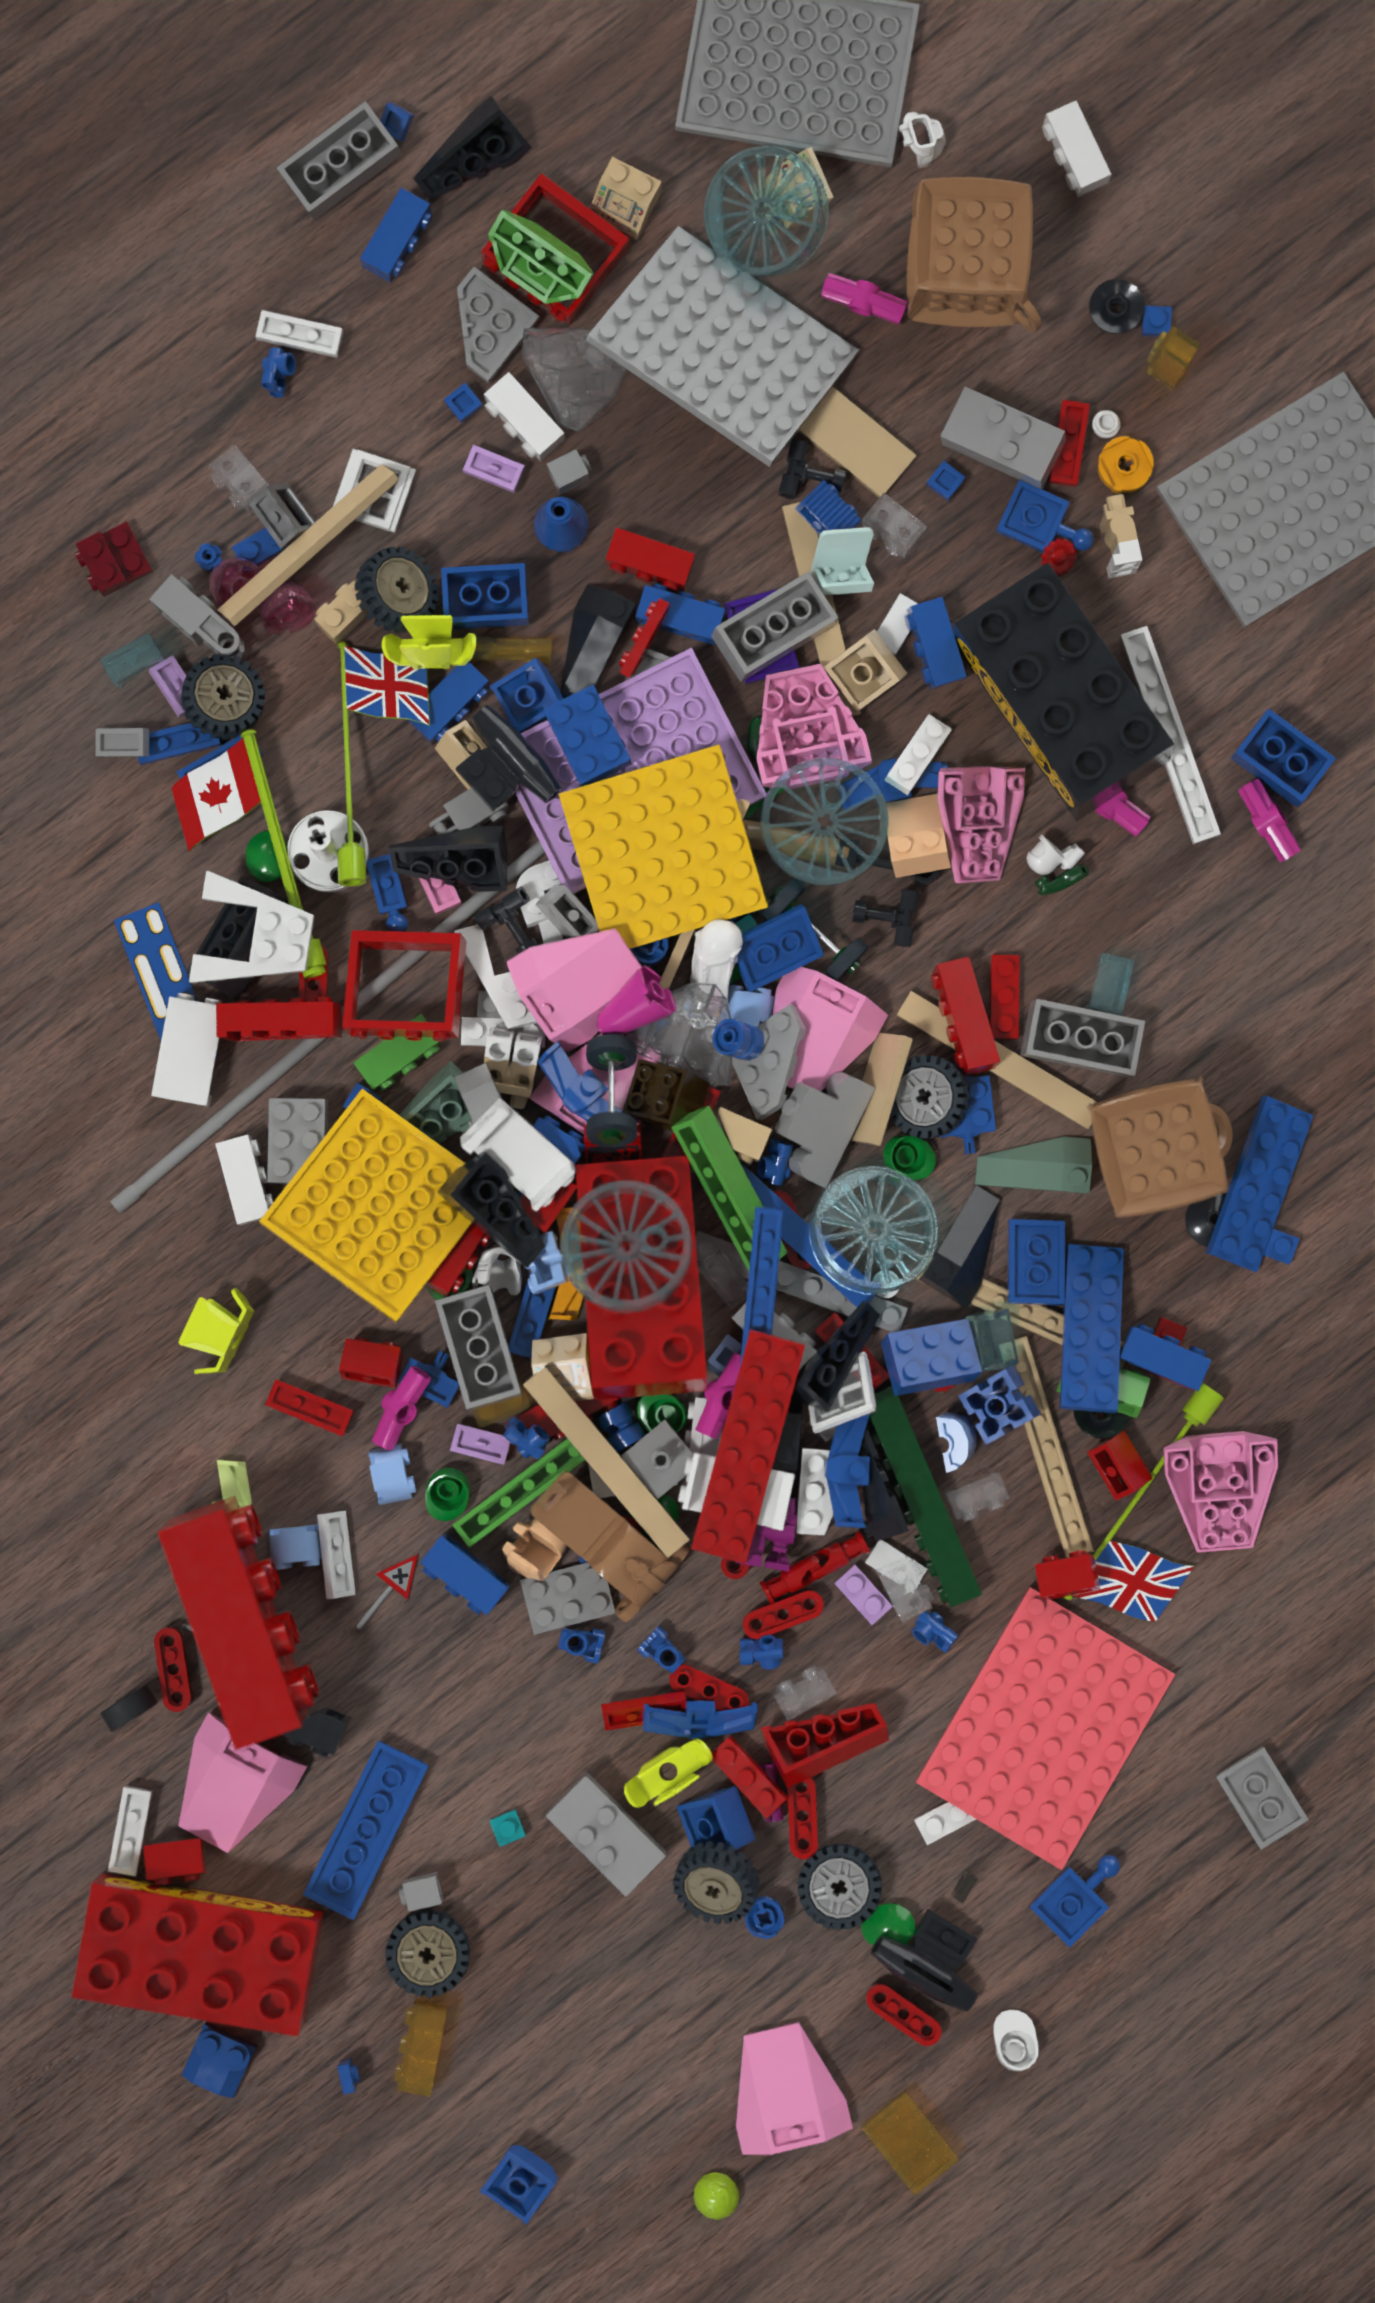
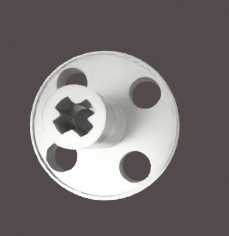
M329 810L315 812L303 818L293 829L287 845L289 861L294 874L309 888L321 892L344 891L349 888L332 881V875L338 870L337 849L341 848L348 838L347 815ZM314 820L324 821V826L313 825L310 827ZM353 820V834L361 836L359 846L365 849V859L367 862L369 858L367 837L357 822ZM300 856H307L310 859V863L305 869L296 868V860Z

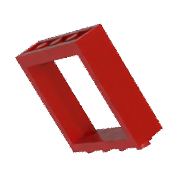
M541 173L511 213L525 218L541 196H543L614 249L592 277L581 297L576 298L569 309L559 302L543 303L505 276V281L516 290L519 288L523 289L528 293L527 297L538 306L543 304L550 309L549 313L559 322L564 320L571 325L629 249L630 241L626 235ZM489 240L481 250L482 259L484 260L483 264L493 273L500 272L492 241L490 242Z
M351 930L342 1028L350 1037H359L360 1039H366L367 1035L378 1036L382 1040H394L395 1036H400L410 1041H421L422 1037H431L434 1041L439 1042L449 1040V1038H458L467 944L461 933ZM362 950L450 951L445 1023L356 1020Z

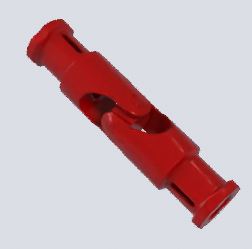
M857 1531L855 1536L841 1543L837 1541L806 1559L791 1565L789 1572L780 1571V1575L766 1582L761 1581L759 1583L770 1604H772L774 1599L788 1592L794 1593L813 1581L848 1565L849 1560L863 1553L869 1554L871 1552L860 1531ZM820 1561H827L823 1567L820 1566Z

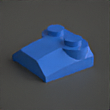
M539 658L532 659L490 685L509 721L520 733L546 719L543 712L544 708L563 700L550 672Z
M547 1115L544 1120L538 1118L532 1127L574 1163V1167L578 1165L581 1155L585 1150L584 1138L572 1130L568 1134L558 1129L561 1124Z
M205 2022L182 2076L191 2083L217 2095L234 2098L257 2045Z
M511 2145L479 2192L481 2194L484 2193L520 2218L524 2224H527L556 2184L558 2177L552 2166L523 2146Z

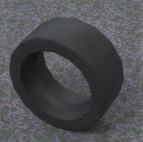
M145 1684L102 1711L100 1715L110 1731L113 1732L149 1710L158 1702Z

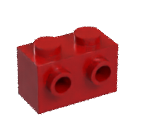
M363 1337L346 1338L339 1366L341 1379L397 1388L403 1361L401 1347L392 1342L372 1343Z
M1125 1430L1112 1438L1103 1440L1087 1452L1115 1501L1136 1492L1153 1479Z
M1085 1550L1069 1553V1558L1059 1559L1058 1556L1042 1558V1563L1034 1564L1040 1598L1044 1600L1101 1590L1095 1556L1086 1554Z
M201 1838L143 1846L147 1881H154L155 1886L172 1884L171 1878L183 1877V1882L200 1880V1874H207L204 1842Z

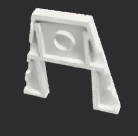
M206 871L202 895L203 900L257 908L249 962L193 954L189 982L198 983L306 972L315 916L210 871Z
M550 920L539 923L544 944L563 940V935ZM478 925L455 930V933H461L467 941L466 955L507 1029L510 1031L538 1024L518 995L511 973L507 972L494 976L483 930Z

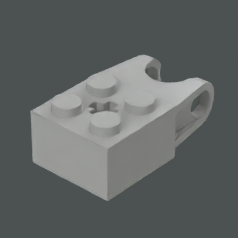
M171 574L149 599L160 614L197 646L204 643L213 652L219 654V657L233 654L238 647L239 652L235 656L242 658L245 654V645L238 633L217 615L218 611L214 607L215 605L204 595H201L200 598L196 596L198 593L193 589L194 587L182 576L176 579ZM234 641L230 648H224L226 643Z

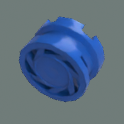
M668 939L658 940L630 950L640 964L654 966L661 963L668 953Z
M769 1896L756 1897L751 1910L745 1916V1925L748 1931L762 1939L776 1936L784 1924V1913L780 1903Z

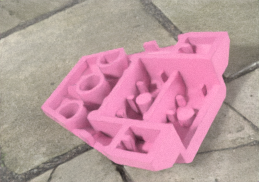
M821 664L766 675L759 748L757 750V764L762 786L773 788L783 786L785 789L799 788L849 776V772L860 770L872 763L866 734L856 724L852 717V712L842 702L838 690Z

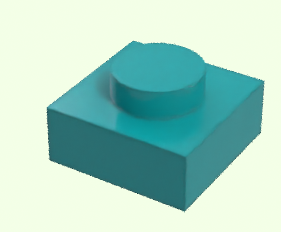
M516 1808L489 1820L499 1847L526 1836Z

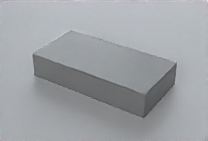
M96 728V756L149 757V729Z

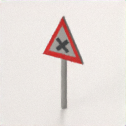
M418 1554L375 1573L389 1586L357 1624V1629H361L393 1589L408 1600Z

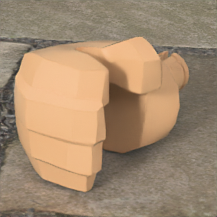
M535 1518L529 1522H516L512 1529L518 1533V1539L514 1543L507 1541L502 1549L508 1566L517 1574H521L528 1579L543 1581L556 1566L567 1545Z

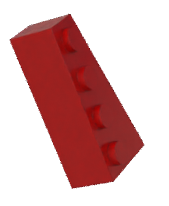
M316 997L315 1002H305L304 998H290L288 1002H278L277 999H264L262 1003H252L250 1000H238L235 1003H216V1037L235 1042L342 1038L341 1004L332 1002V997Z
M875 1703L839 1710L837 1714L827 1716L823 1714L813 1716V1719L800 1722L792 1720L784 1722L785 1725L772 1728L770 1725L760 1727L763 1742L787 1788L889 1741L887 1725Z

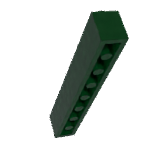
M892 1386L874 1393L876 1411L869 1413L868 1421L871 1420L874 1431L870 1432L876 1448L882 1446L885 1457H882L881 1460L886 1472H893L896 1483H893L892 1486L897 1498H904L907 1509H904L903 1512L909 1525L915 1524L918 1535H915L914 1538L920 1551L926 1550L929 1561H926L925 1564L931 1577L937 1576L940 1587L936 1588L942 1603L948 1602L952 1608L982 1595L899 1397L894 1396Z

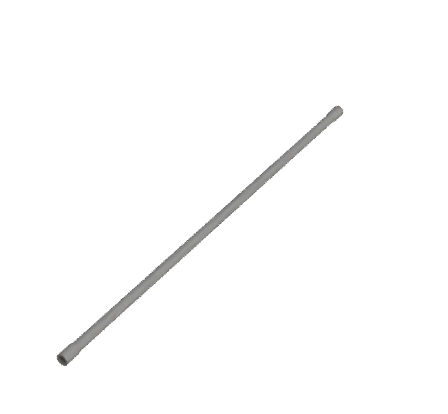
M539 840L507 867L508 884L545 854ZM500 891L477 892L431 932L451 933ZM408 950L358 993L357 1012L429 951ZM344 1005L341 1007V1019H342V1024H343ZM326 1038L303 1039L136 1182L127 1186L110 1201L111 1204L122 1214L145 1191Z

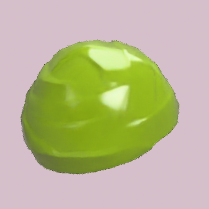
M706 2174L695 2185V2205L707 2218L720 2220L730 2216L739 2204V2189L736 2183L725 2174Z

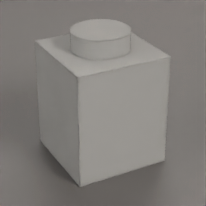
M577 449L547 463L548 473L560 495L589 481L588 471L592 470L585 455L580 457Z
M437 1872L404 1879L402 1883L403 1888H399L402 1905L407 1904L408 1912L439 1905L444 1900Z

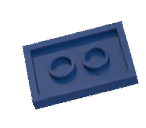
M800 904L742 933L743 943L738 953L736 964L746 989L752 992L824 956L805 906Z
M1008 1220L1007 1304L1057 1306L1065 1304V1221Z

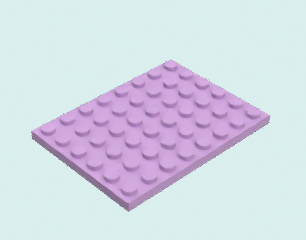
M692 648L598 694L632 763L631 766L602 780L720 744L737 802L742 798L751 802L749 805L751 806L767 798V794ZM548 721L521 733L548 765L562 788L559 793L580 787ZM518 783L515 794L561 885H566L574 895L587 889L559 793L545 804L521 783Z

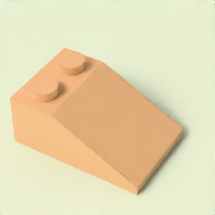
M938 793L884 803L889 849L896 878L951 868L938 804Z

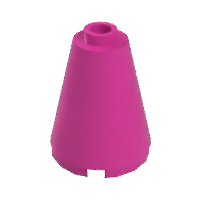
M646 966L638 969L597 1015L598 1022L596 1023L602 1035H623L673 1014L676 1010L675 1000L668 987L663 990L658 982L662 979L656 972Z

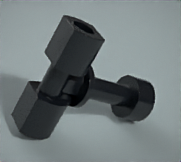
M792 439L787 456L789 464L787 472L783 473L778 496L794 500L798 482L804 484L805 478L819 482L824 480L841 493L846 471L836 468L835 473L809 468V462L804 461L808 443Z
M522 886L505 895L501 899L502 902L497 905L492 903L474 915L476 923L482 930L496 921L500 926L506 924L519 944L515 949L518 954L529 947L539 945L534 937L531 939L527 938L515 919V916L519 914L516 909L530 901L527 892Z
M902 889L899 906H894L893 911L866 907V901L855 900L852 922L863 924L864 918L891 922V928H896L894 946L910 948L914 929L911 927L912 914L916 912L919 892Z

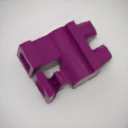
M795 1498L789 1499L783 1531L756 1525L745 1565L761 1567L766 1539L772 1540L774 1544L772 1552L765 1559L764 1568L789 1572L790 1562L786 1552L787 1546L794 1542L797 1520Z

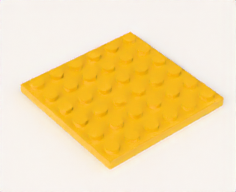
M720 744L559 793L599 932L616 928L629 949L702 928L713 920H728L768 908Z
M361 1089L263 1215L259 1223L397 1323L472 1224L438 1193V1190L452 1173L465 1163L364 1089Z

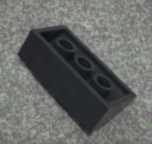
M243 876L237 882L289 904L286 899L272 890ZM225 903L196 955L249 962L257 908ZM192 961L186 970V972L189 974L191 972ZM252 977L205 981L204 983L238 1001L246 991Z

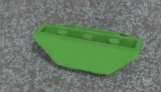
M504 209L501 210L488 233L500 272L545 304L580 298L594 275L578 252L537 223Z

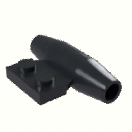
M488 705L481 708L472 717L471 721L488 748L476 750L456 767V771L492 812L514 794L518 783H521L545 804L562 790L544 759L510 722Z
M927 1908L914 1931L913 1947L884 1935L879 1936L871 1949V1955L897 1978L932 1999L964 2012L969 2011L976 2001L977 1992L952 1970L964 1963L977 1938Z

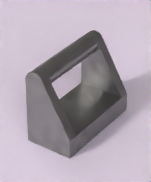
M288 483L266 487L249 503V506L281 549L287 548L315 523V520ZM281 495H283L284 498L287 500L289 505L292 507L297 516L303 522L304 526H301L298 523L296 518L293 516L288 507L280 498Z

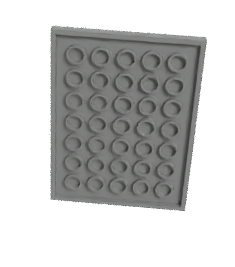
M697 0L675 130L798 152L812 147L816 155L892 167L920 4L898 0Z
M679 226L591 330L586 339L588 343L769 467L859 352L850 343Z
M1344 372L1156 488V491L1244 628L1375 548V420Z

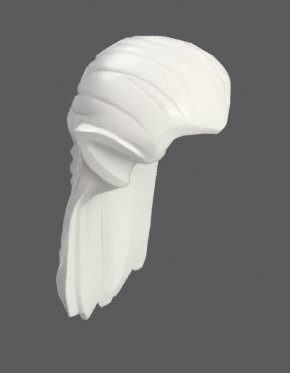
M717 919L709 922L703 929L695 933L696 940L692 957L690 983L692 989L700 996L704 1006L712 1007L715 1005L716 1008L720 1010L723 1008L725 1010L728 1001L730 977L733 967L738 961L737 956L741 950L743 940L741 930L734 923Z

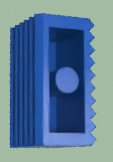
M824 480L795 507L797 512L819 535L825 530L852 529L861 522L857 510L852 505L842 501L838 490L833 485L827 484Z

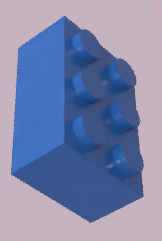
M525 563L441 568L443 613L453 617L452 630L529 625Z
M594 685L543 709L544 715L580 787L598 782L632 765L631 759Z
M1269 708L1230 757L1295 807L1304 802L1336 759Z
M968 1319L888 1333L881 1342L894 1396L973 1382L982 1373Z
M446 1533L439 1537L420 1562L424 1566L422 1571L433 1580L439 1577L446 1583L444 1588L457 1598L462 1595L469 1601L467 1606L478 1615H481L482 1612L488 1615L511 1585Z

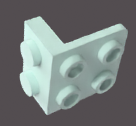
M871 528L825 530L820 533L810 574L824 595L872 592L874 582L865 565L873 538Z

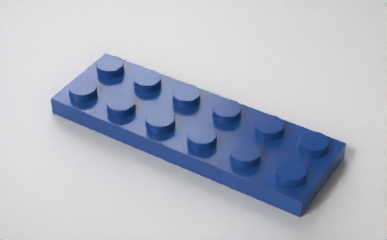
M1262 1096L1230 1183V1189L1226 1194L1206 1250L1207 1254L1249 1271L1258 1272L1314 1115L1269 1096Z
M1067 1245L1060 1409L1117 1413L1124 1248Z
M378 1740L303 1896L352 1920L355 1919L429 1764Z

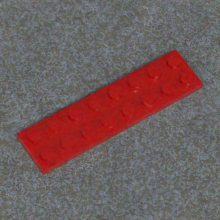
M750 1329L691 1549L746 1564L805 1344Z

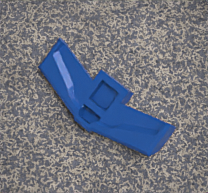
M898 759L881 761L880 765L838 785L843 813L882 794L884 803L911 798V791L906 795L885 781L886 776ZM930 762L913 788H938L939 770L941 768H948L946 762Z
M559 1041L543 1053L538 1063L561 1098L562 1104L572 1114H576L587 1121L595 1114L609 1112V1102L601 1098L607 1093L609 1088L590 1069L579 1076ZM614 1106V1112L623 1113L622 1110Z
M870 1414L837 1425L828 1459L825 1461V1477L828 1483L836 1527L866 1528L857 1485H869L870 1457L858 1456Z
M686 1701L685 1712L651 1708L649 1704H644L642 1716L643 1731L685 1737L693 1740L754 1730L758 1712L757 1702L751 1703V1706L715 1712L714 1701Z

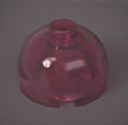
M229 557L220 561L213 568L209 577V591L212 599L221 607L261 571L255 563L242 557Z
M285 581L259 605L260 617L264 628L276 635L282 634L280 630L290 628V633L296 632L306 627L315 617L313 611L316 610L313 598L302 585L295 582Z

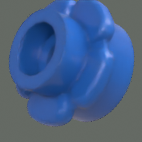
M205 543L199 547V551H196L195 561L200 564L201 569L209 571L221 564L222 558L220 555L222 552L218 546ZM207 554L211 555L210 559L206 558Z

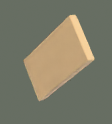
M834 387L830 389L798 430L800 434L880 499L884 497L917 456Z
M878 1034L873 1043L862 1080L875 1087V1090L850 1141L876 1146L882 1144L913 1041L912 1038L895 1034Z

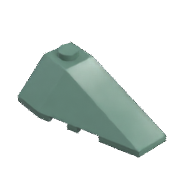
M450 1061L429 1080L399 1116L438 1143L447 1140V1137L459 1131H467L470 1128L468 1121L472 1117L460 1094L455 1076L463 1072Z
M1059 1137L979 1156L976 1163L975 1185L1089 1194L1092 1171L1091 1139Z

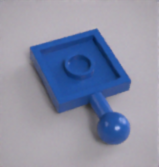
M1022 480L1018 481L996 530L997 533L1044 553V548L1049 546L1055 534L1071 540L1074 547L1080 551L1090 549L1094 543V536L1090 530L1079 529L1076 531L1061 524V520L1070 502Z
M1105 1855L1101 1857L1097 1865L1098 1870L1086 1882L1067 1866L1030 1903L1029 1907L1069 1948L1110 1908L1093 1890L1105 1878H1112L1119 1873L1120 1863L1115 1856Z

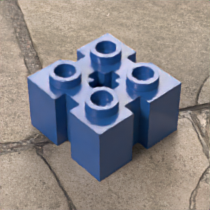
M1014 1365L986 1379L990 1386L985 1381L958 1395L968 1414L976 1413L981 1421L975 1426L986 1445L1013 1431L1010 1424L1016 1429L1041 1415L1032 1396L1024 1397L1019 1388L1025 1384ZM1002 1401L1004 1408L998 1409L996 1403Z

